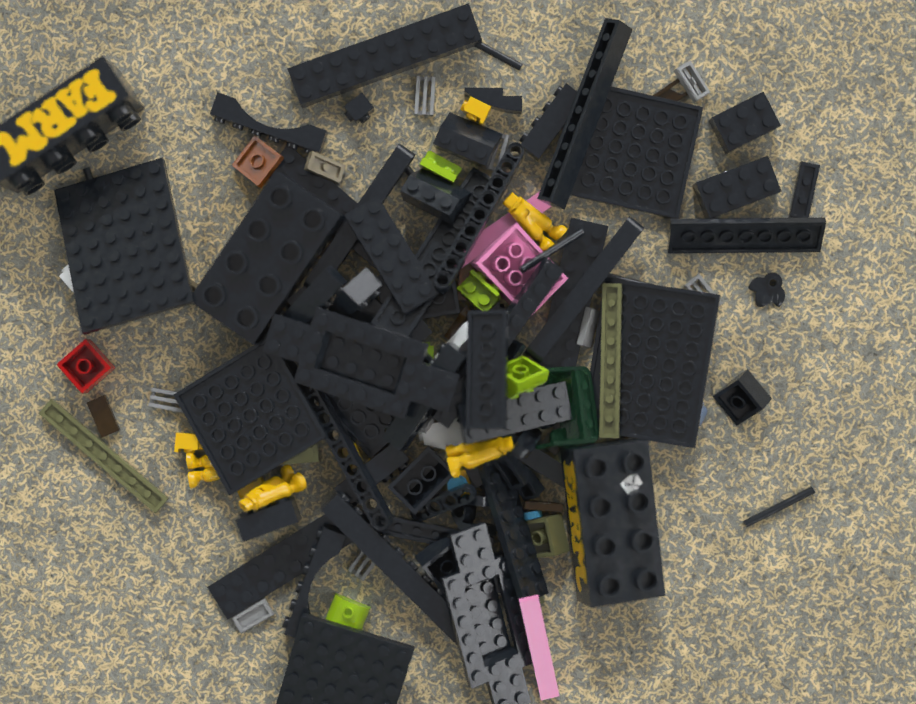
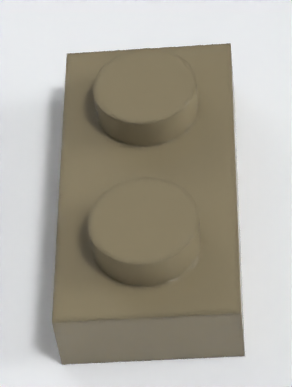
M310 151L304 170L339 184L346 165Z

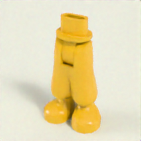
M513 192L502 203L508 208L507 212H510L511 216L533 241L538 242L542 251L553 246V241L560 239L567 231L564 225L553 226L552 220L522 199L521 196L517 197ZM543 231H545V232L549 235V237H550L551 239H549L548 237H546V236L543 234Z
M499 436L470 444L461 443L458 446L446 445L445 450L451 475L453 478H458L463 466L467 469H472L507 455L508 451L513 450L514 445L511 436L505 438Z
M186 453L188 469L205 468L202 471L188 472L190 488H196L201 480L209 483L220 479L206 454L198 458L194 453Z
M286 464L281 467V478L279 476L269 478L244 495V499L238 501V505L245 512L251 509L258 510V508H262L273 501L285 497L288 498L293 493L305 490L307 488L306 480L300 472L294 474L292 467Z

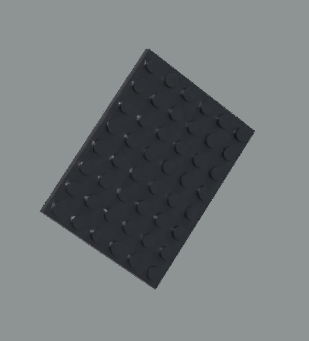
M163 158L54 190L82 334H90L195 303L167 168Z
M606 278L605 283H622L620 436L696 448L721 295ZM602 301L580 428L599 432Z

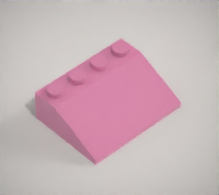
M515 223L483 250L471 265L486 277V281L490 285L494 284L500 290V296L510 305L539 264L525 273H521L519 267L543 251ZM564 273L561 275V277L549 291V293L538 306V308L535 310V312L568 279Z

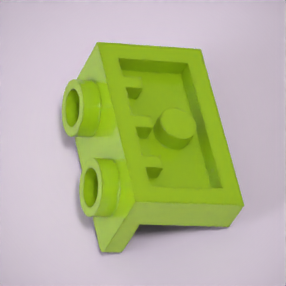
M430 150L419 164L420 168L453 184L462 170L460 166Z
M472 269L470 275L460 284L457 291L478 310H491L501 300L500 290L494 284L489 285L485 281L486 277L480 271L476 273Z

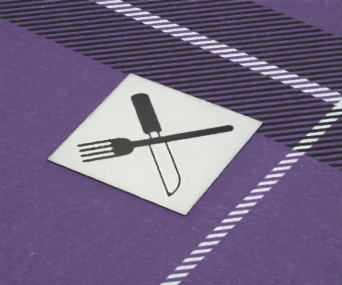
M631 474L620 484L628 494L632 490H637L643 482L638 475Z

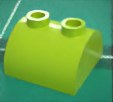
M523 355L508 361L507 397L516 399L519 397V394L532 392L535 387L546 383L548 370Z
M335 593L325 619L362 630L371 607Z

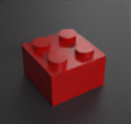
M91 339L83 340L56 364L82 394L88 393L116 368Z

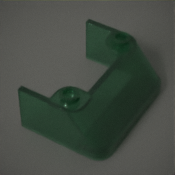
M584 366L545 368L548 370V379L543 386L561 381L566 382L573 419L560 422L561 428L554 429L550 434V443L535 446L536 450L596 442L599 438L592 377L589 369Z

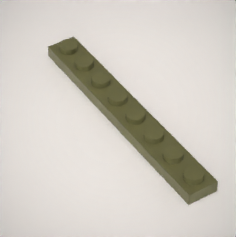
M602 283L599 438H619L622 283Z
M50 399L39 412L43 418L154 513H157L169 499V497L54 399Z

